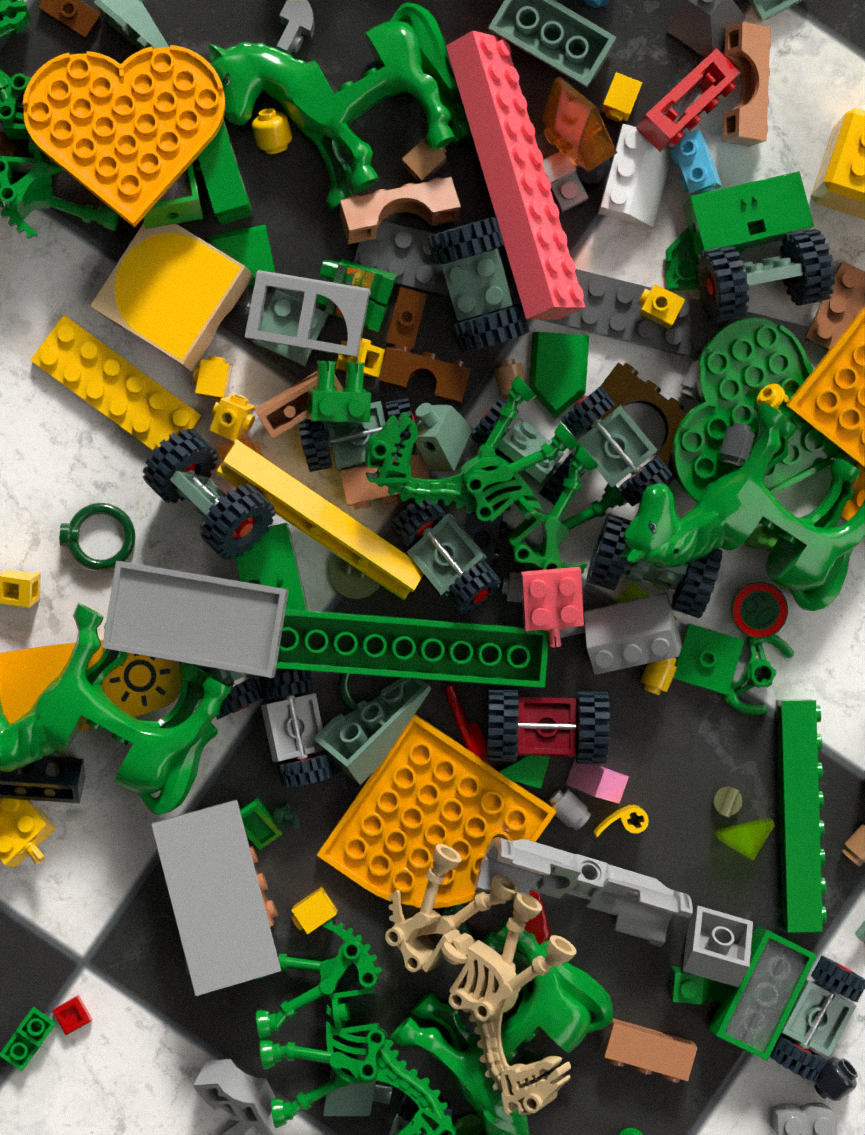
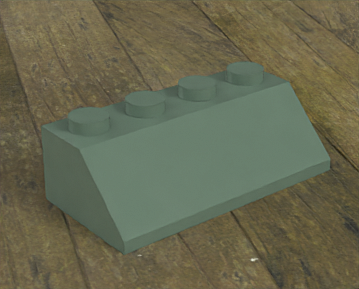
M504 0L488 27V30L586 88L601 69L617 38L555 0Z

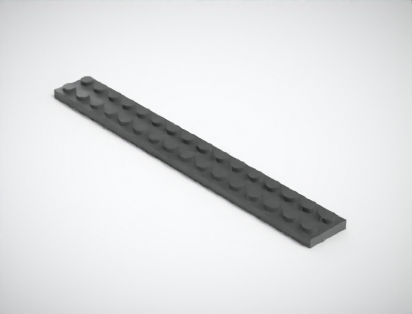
M382 221L378 227L376 239L359 242L354 263L397 274L394 283L396 285L451 298L441 266L443 264H434L427 237L434 235V233ZM499 250L514 304H519L521 300L507 252ZM575 269L578 284L583 290V301L586 308L559 320H541L699 360L704 346L715 332L737 320L764 318L778 325L781 324L795 335L802 347L808 328L807 326L745 311L746 315L741 318L713 323L711 319H708L707 312H704L703 302L699 299L676 294L684 298L685 301L673 325L667 329L638 314L642 306L637 303L645 288L651 290V287Z

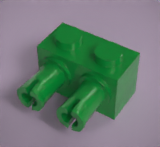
M317 361V387L308 389L307 418L312 421L370 422L371 393L363 389L365 363L346 362V388L337 390V388H334L336 362Z

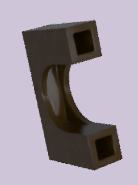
M618 362L601 384V387L615 405L599 417L598 420L600 418L603 420L620 405L623 407L632 403H642L654 408L663 419L665 438L662 446L653 458L658 456L671 471L672 476L663 483L669 487L676 477L671 459L672 442L680 422L686 415L682 411L684 406L672 397L669 400L660 394V387L652 381L647 380L645 383L637 377L639 372L628 363L622 365ZM590 425L586 429L590 431L593 427Z

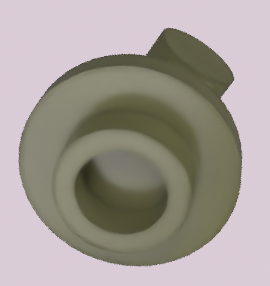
M722 787L715 793L713 804L719 814L730 818V815H734L740 810L742 796L739 790L733 787Z

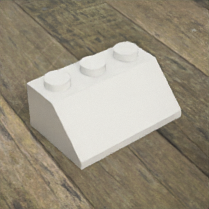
M623 124L618 136L598 214L653 228L672 159L670 151L674 147L672 148L668 145L659 152L636 127Z

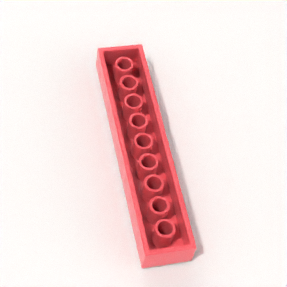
M471 31L446 45L495 215L497 216L526 319L559 320L586 308L583 301L584 294L577 281L575 263L569 254L567 236L561 227L559 209L554 203L550 190L551 182L544 170L542 163L543 155L536 143L534 136L535 128L528 116L527 102L522 95L518 82L519 75L511 59V48L502 37Z

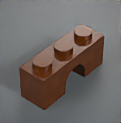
M395 344L394 348L387 347L379 376L380 384L407 390L409 380L414 374L427 372L436 380L437 385L434 398L462 405L471 370L466 368L465 362L450 359L449 363L438 360V355L429 352H422L421 355L410 353L411 348Z

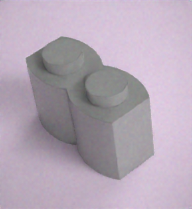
M781 1103L772 1107V1128L777 1135H837L836 1114L829 1106L823 1103H808L801 1107L792 1103Z

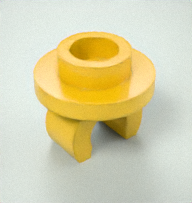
M778 384L765 386L757 397L759 407L764 402L777 409L782 401L786 403L789 401L783 388Z

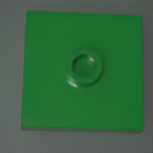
M689 624L673 678L728 695L745 640Z

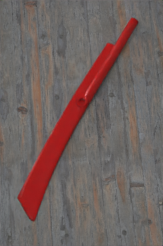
M452 684L444 687L466 749L496 768L494 761H487L485 738L477 721L469 724L455 685ZM530 890L529 895L541 904L542 910L536 917L525 922V929L535 935L536 941L540 945L549 938L551 931L540 893Z

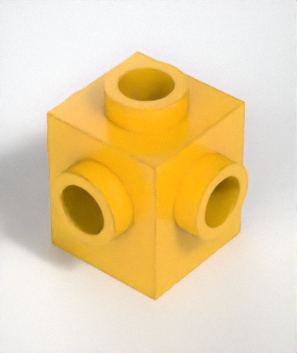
M361 338L358 358L338 354L336 369L346 372V362H364L363 376L379 378L385 349L373 346L370 340ZM342 341L341 345L347 346V341Z
M238 394L221 398L212 409L211 415L214 418L210 431L234 442L236 439L244 438L246 431H250L254 424L255 416L253 412L255 406L247 403L248 399Z

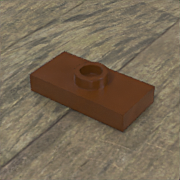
M42 0L38 5L39 10L86 40L102 18L99 12L80 0Z
M400 287L386 339L387 344L403 345L414 350L428 294Z

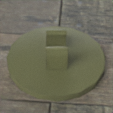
M333 554L329 562L328 575L332 586L338 593L347 598L361 599L370 596L379 589V583L336 554Z

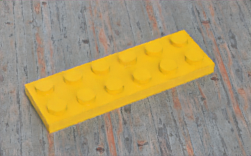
M66 315L62 316L31 358L33 363L152 450L154 448L158 449L161 446L160 442L162 440H169V435L172 433L178 435L179 430H193L203 417Z

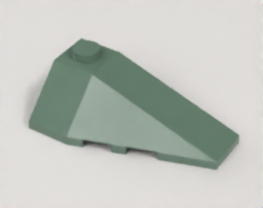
M144 0L94 1L103 20L139 50L153 47V49L169 47L142 3Z
M403 677L382 689L381 695L368 703L366 700L358 703V709L345 716L341 713L333 718L313 739L345 773L361 785L384 761L431 688L419 678Z

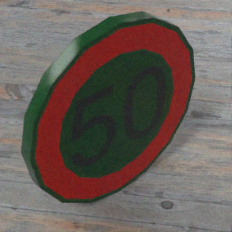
M765 582L749 583L742 587L733 598L731 605L732 620L737 629L746 636L757 639L771 637L778 633L786 623L788 616L787 600L783 593L772 584Z

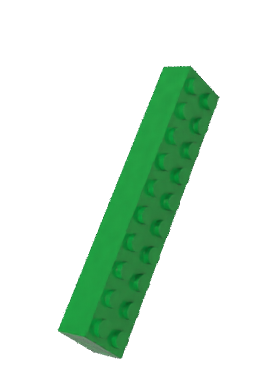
M286 609L276 668L545 688L549 631H526L525 627Z

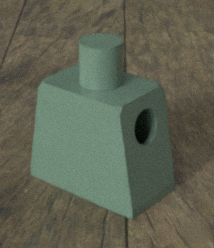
M423 403L416 409V415L420 421L417 425L418 437L415 443L430 471H455L473 428L452 406Z
M332 1067L330 1079L337 1076L336 1072L333 1070ZM376 1080L366 1084L350 1083L346 1087H340L326 1096L323 1115L370 1116L373 1101L390 1104L392 1086L376 1084Z

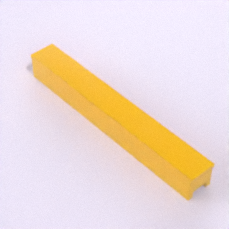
M237 439L226 453L227 456L215 472L217 475L235 487L239 485L244 487L245 484L254 486L274 506L275 514L402 600L406 599L410 591L413 592L424 573L411 557Z

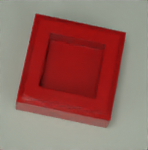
M79 995L52 1010L65 1035L72 1033L93 1020Z

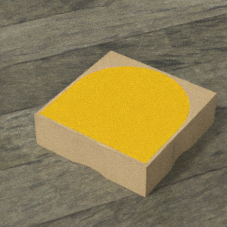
M143 223L90 307L126 331L151 344L158 351L188 370L193 371L214 339L221 321L234 308L254 275L246 266L177 224L146 229L145 223Z

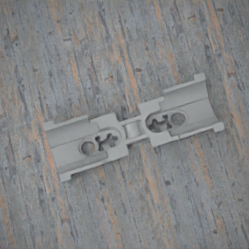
M499 837L494 838L482 859L474 892L491 893L492 879L495 875L500 874L513 880L519 887V893L522 892L529 895L531 890L558 899L564 893L588 899L586 907L617 916L614 930L649 940V944L659 947L665 943L666 932L672 914L689 918L693 914L692 900L688 894L671 890L655 878L526 839L509 841Z

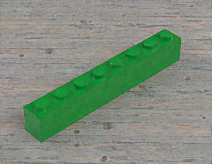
M813 699L777 700L783 929L788 933L823 932L822 924L827 922L826 907L822 906V895L826 894L825 878L821 877V866L825 865L824 849H820V837H824V822L819 817V809L824 806L823 792L819 791V780L823 778V767L821 762L818 763V751L822 750L821 734H817V722H821V707L816 705V700Z

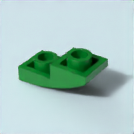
M32 1007L14 1035L0 1052V1056L20 1071H23L57 1023L35 1007Z

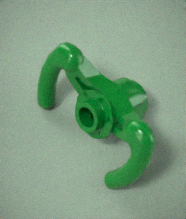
M775 634L761 639L747 637V644L750 650L747 664L739 680L731 684L729 694H723V699L732 708L741 713L766 715L768 712V708L765 705L748 704L738 698V695L754 687L771 686L776 676V670L766 660L762 643L772 644L786 658H791L794 655V651L788 643ZM756 669H761L762 675L759 678H755L757 677V675H754Z

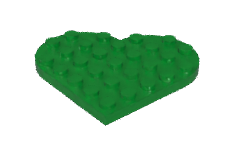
M764 318L737 320L715 332L701 352L697 365V388L702 402L691 409L680 422L675 432L671 449L672 466L676 479L684 492L696 503L704 491L720 477L741 468L720 462L722 455L719 452L726 427H733L734 423L751 427L750 432L755 434L750 451L751 454L759 433L757 412L760 407L757 404V397L760 391L769 384H778L783 388L785 395L790 400L813 371L801 343L783 325H778ZM783 401L777 409L797 429L788 440V455L786 458L775 464L764 474V484L773 495L831 465L836 458L842 459L847 456L845 452L785 406L787 403Z

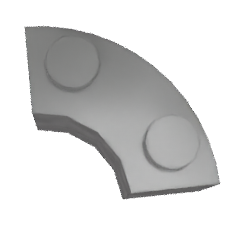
M231 1059L206 1061L193 1084L200 1097L213 1109L216 1110L217 1107H220L233 1114V1120L251 1125L266 1124L272 1112L271 1099L276 1098L267 1079L255 1078L245 1074L235 1066Z

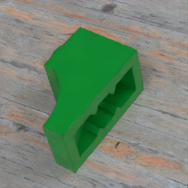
M671 966L669 996L673 1002L691 1004L721 1002L728 984L683 972V967Z

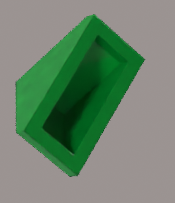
M522 756L516 759V762H511L498 770L499 773L510 780L541 789L550 757Z
M258 797L240 809L246 836L259 850L283 834Z

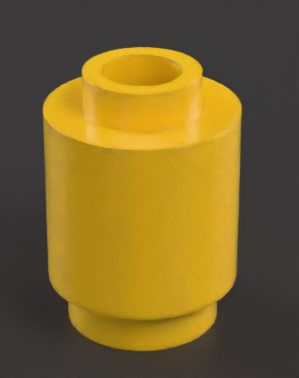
M670 658L647 663L640 681L645 684L644 690L659 696L661 691L667 692L677 669L675 666L677 659Z

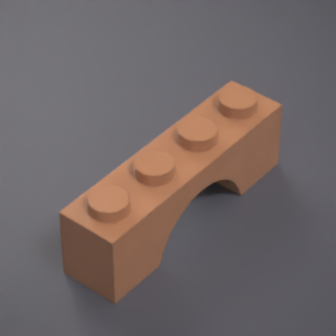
M742 21L725 28L724 56L741 72L742 93L738 104L732 110L722 113V142L750 147L767 141L769 56L771 48L770 27Z
M437 177L425 183H409L392 190L380 189L373 194L349 196L344 200H340L339 215L347 242L352 244L376 239L379 225L392 214L399 212L413 213L422 217L430 226L458 221L461 206L452 178L442 179Z

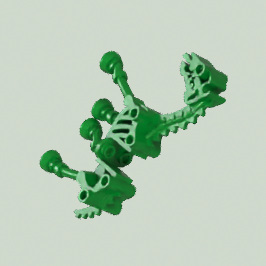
M0 0V39L13 32L15 34L20 33L29 25L31 16L24 0ZM0 70V122L8 139L29 140V152L33 153V158L0 156V208L3 207L1 216L3 218L9 217L8 224L11 227L17 225V232L20 234L25 231L28 239H31L32 236L37 237L38 234L23 219L33 210L48 209L50 207L81 217L83 222L91 223L92 221H97L98 224L104 225V228L116 231L119 214L106 204L104 207L99 206L98 209H94L93 205L86 204L83 207L54 196L52 175L66 171L55 162L53 163L34 144L25 126L23 97L32 77H26L24 74L19 73L11 78ZM12 172L28 174L16 183Z
M518 375L511 383L512 388L508 391L509 395L506 405L501 406L499 411L501 416L486 443L479 447L476 457L461 466L457 475L442 479H420L411 476V466L409 463L414 443L417 441L418 429L416 423L410 419L407 413H401L398 421L392 415L383 428L368 439L365 461L369 468H377V471L375 473L366 472V477L369 482L376 483L378 487L386 485L390 496L399 493L402 501H406L409 497L415 498L416 504L419 505L424 499H429L432 505H435L439 499H443L445 505H450L454 501L458 509L465 505V512L467 514L474 511L478 519L482 521L490 520L491 522L514 503L527 519L506 536L508 538L507 545L514 555V563H524L523 567L526 571L530 570L531 567L534 568V571L580 567L581 574L585 572L584 569L587 568L586 563L562 564V558L558 549L562 541L568 536V531L597 516L602 518L606 515L605 511L610 507L613 509L617 505L621 507L628 503L617 490L618 487L616 485L611 487L607 483L604 488L605 493L601 496L603 499L600 502L595 500L591 503L592 507L562 522L560 521L574 493L581 488L582 482L579 481L580 473L582 474L585 470L589 472L599 466L562 423L554 431L555 436L551 438L553 442L549 445L545 443L540 446L542 450L511 464L500 456H496L494 450L511 419H516L518 412L516 408L518 403L521 404L524 400L529 402L537 397ZM407 427L409 430L407 436L400 438V433ZM567 448L569 450L575 448L572 453L574 457L570 459L568 477H565L563 482L565 488L551 513L544 514L540 510L542 509L540 503L518 472L547 459L549 462L556 458L555 454L560 450L564 452ZM542 523L543 543L537 548L532 547L525 542L524 538Z
M328 920V923H323V926L336 933L346 942L341 945L339 953L335 958L322 962L288 957L287 953L279 954L280 972H287L288 969L320 973L321 980L319 985L289 1002L287 1000L280 1004L281 1009L277 1014H270L266 1010L256 1011L263 1069L266 1070L276 1066V1062H281L282 1058H287V1061H295V1058L330 1064L337 1076L307 1093L301 1091L296 1095L297 1099L292 1103L291 1101L285 1102L284 1099L272 1098L271 1111L274 1127L279 1128L286 1125L287 1121L293 1120V1117L302 1109L308 1110L312 1107L311 1103L340 1087H346L350 1083L366 1084L378 1080L399 1088L410 1096L419 1107L413 1120L397 1135H414L415 1133L419 1135L423 1132L422 1127L427 1132L424 1135H441L444 1130H448L452 1135H455L457 1130L452 1125V1119L444 1113L447 1103H440L438 1100L440 1091L438 1089L431 1090L428 1086L430 1082L428 1078L420 1080L416 1077L418 1073L416 1069L408 1071L405 1069L407 1062L396 1059L399 1052L398 1050L391 1051L390 1047L394 1042L393 1040H388L387 1032L380 1028L379 1023L345 1028V1021L350 1020L349 1004L342 1003L341 998L375 993L374 987L379 984V973L382 972V968L375 967L373 963L377 960V956H370L368 953L371 946L369 944L364 946L361 944L362 936L354 937L352 935V928L346 931L343 929V923L335 926L333 925V920ZM352 964H355L359 972L360 984L365 989L335 993L343 975ZM266 975V976H263V977H259V978H256V979H257V980H262V979L268 977L269 975ZM329 994L332 1005L327 1004V1014L334 1020L335 1026L326 1021L327 1051L296 1046V1042H288L287 1045L281 1046L280 1043L274 1044L271 1040H262L272 1036L273 1032H278L279 1028L289 1017L292 1019L297 1015V1010ZM370 1030L367 1036L352 1034L353 1032ZM335 1035L356 1043H368L369 1048L345 1044L336 1039ZM344 1052L356 1055H367L366 1059H356L351 1056H348Z

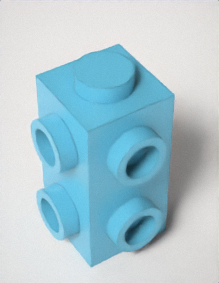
M699 129L685 134L674 146V149L670 151L675 165H680L683 176L680 177V182L686 193L689 192L691 195H697L721 188L722 184L705 135Z

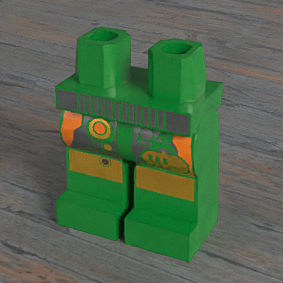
M342 259L340 262L324 260L319 276L333 280V283L370 289L371 294L369 296L364 325L368 326V329L379 332L397 274L350 262L346 259ZM317 296L316 304L325 307L324 313L334 314L344 319L341 310L334 302L323 296Z

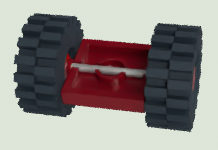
M488 689L487 761L516 762L517 756L576 757V763L606 764L610 732L608 692L578 691L577 698L518 697V689Z

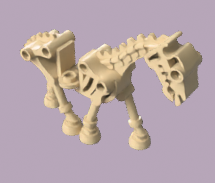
M437 844L433 853L434 861L432 865L434 868H430L426 875L428 883L420 912L405 920L401 907L400 891L397 890L390 895L393 904L389 905V909L393 911V915L389 917V920L393 921L395 925L386 932V941L389 945L397 946L404 957L405 967L411 972H417L421 969L428 972L440 966L444 959L453 965L465 964L449 990L451 993L449 1004L456 1010L470 1011L471 1016L469 1020L477 1023L474 1032L481 1035V1040L477 1042V1046L483 1048L484 1052L480 1057V1061L487 1065L486 1077L493 1078L495 1082L493 1089H500L502 1091L503 1106L506 1114L509 1115L516 1109H518L521 1115L536 1113L557 1097V1091L569 1081L570 1075L563 1077L562 1074L571 1069V1065L569 1062H566L546 1077L544 1076L530 1082L557 1066L562 1061V1058L549 1056L528 1065L514 1064L509 1066L501 1041L502 1016L504 1012L513 1007L522 986L538 975L543 976L549 973L550 968L561 966L563 963L571 960L577 953L576 949L565 938L552 935L546 949L548 953L546 957L538 956L534 958L531 966L516 975L513 958L519 933H523L526 926L525 922L533 919L541 912V904L534 897L526 893H519V887L513 880L504 875L497 874L492 879V891L490 894L485 892L477 894L474 901L455 915H439L433 910L439 884H442L446 877L444 873H448L449 870H453L462 861V857L453 848L444 844ZM515 897L513 903L514 917L509 918L506 925L508 933L502 956L480 940L476 941L471 935L467 933L460 934L459 928L461 924L478 911L484 912L489 910L492 905L505 904L506 901ZM438 933L443 936L439 943L435 945L427 934Z

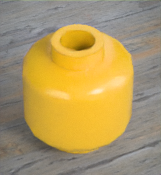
M274 108L264 109L259 112V116L252 122V129L258 148L265 150L268 154L280 153L287 149V145L292 140V134L288 118L284 113L276 112Z

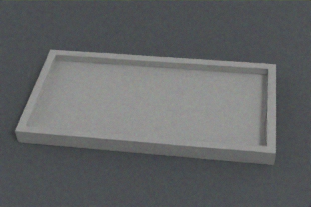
M116 561L102 648L274 678L289 589Z
M233 800L151 823L195 996L280 972L281 968L238 801Z

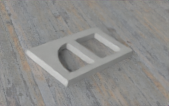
M258 270L245 338L358 358L369 296L371 294L370 289ZM268 287L305 293L296 337L259 331ZM318 295L331 300L341 310L347 325V346L309 339Z

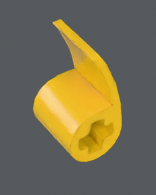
M628 805L606 817L597 825L593 833L597 838L605 828L619 818L626 830L631 833H641L648 826V815L639 806ZM633 812L637 816H641V819H638L639 824L635 826L631 822H627V819L631 818L630 814Z

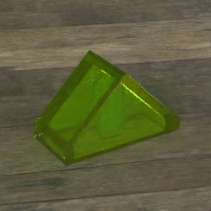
M767 817L713 830V834L718 840L749 859L754 860L772 831L774 822Z

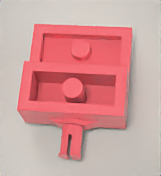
M580 567L521 572L522 610L525 630L549 631V647H555V644L557 647H560V630L566 627L584 626Z

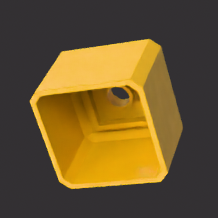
M854 108L846 112L833 127L811 195L816 204L864 220L865 111Z

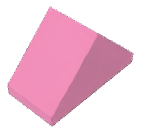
M575 757L565 784L594 797L620 803L629 776L596 764H578Z

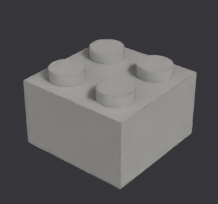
M697 906L687 928L683 972L739 987L750 966L753 921Z

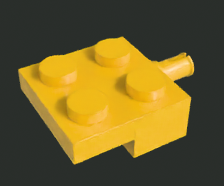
M0 798V860L4 865L16 868L23 860L30 856L35 865L41 864V860L44 861L46 857L38 849V846L57 828L41 808L36 807L31 800Z

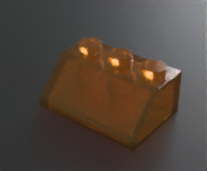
M556 78L542 116V120L547 128L543 132L551 145L556 143L559 151L564 156L568 154L575 166L581 165L587 172H590L617 154V151L597 107L562 78Z

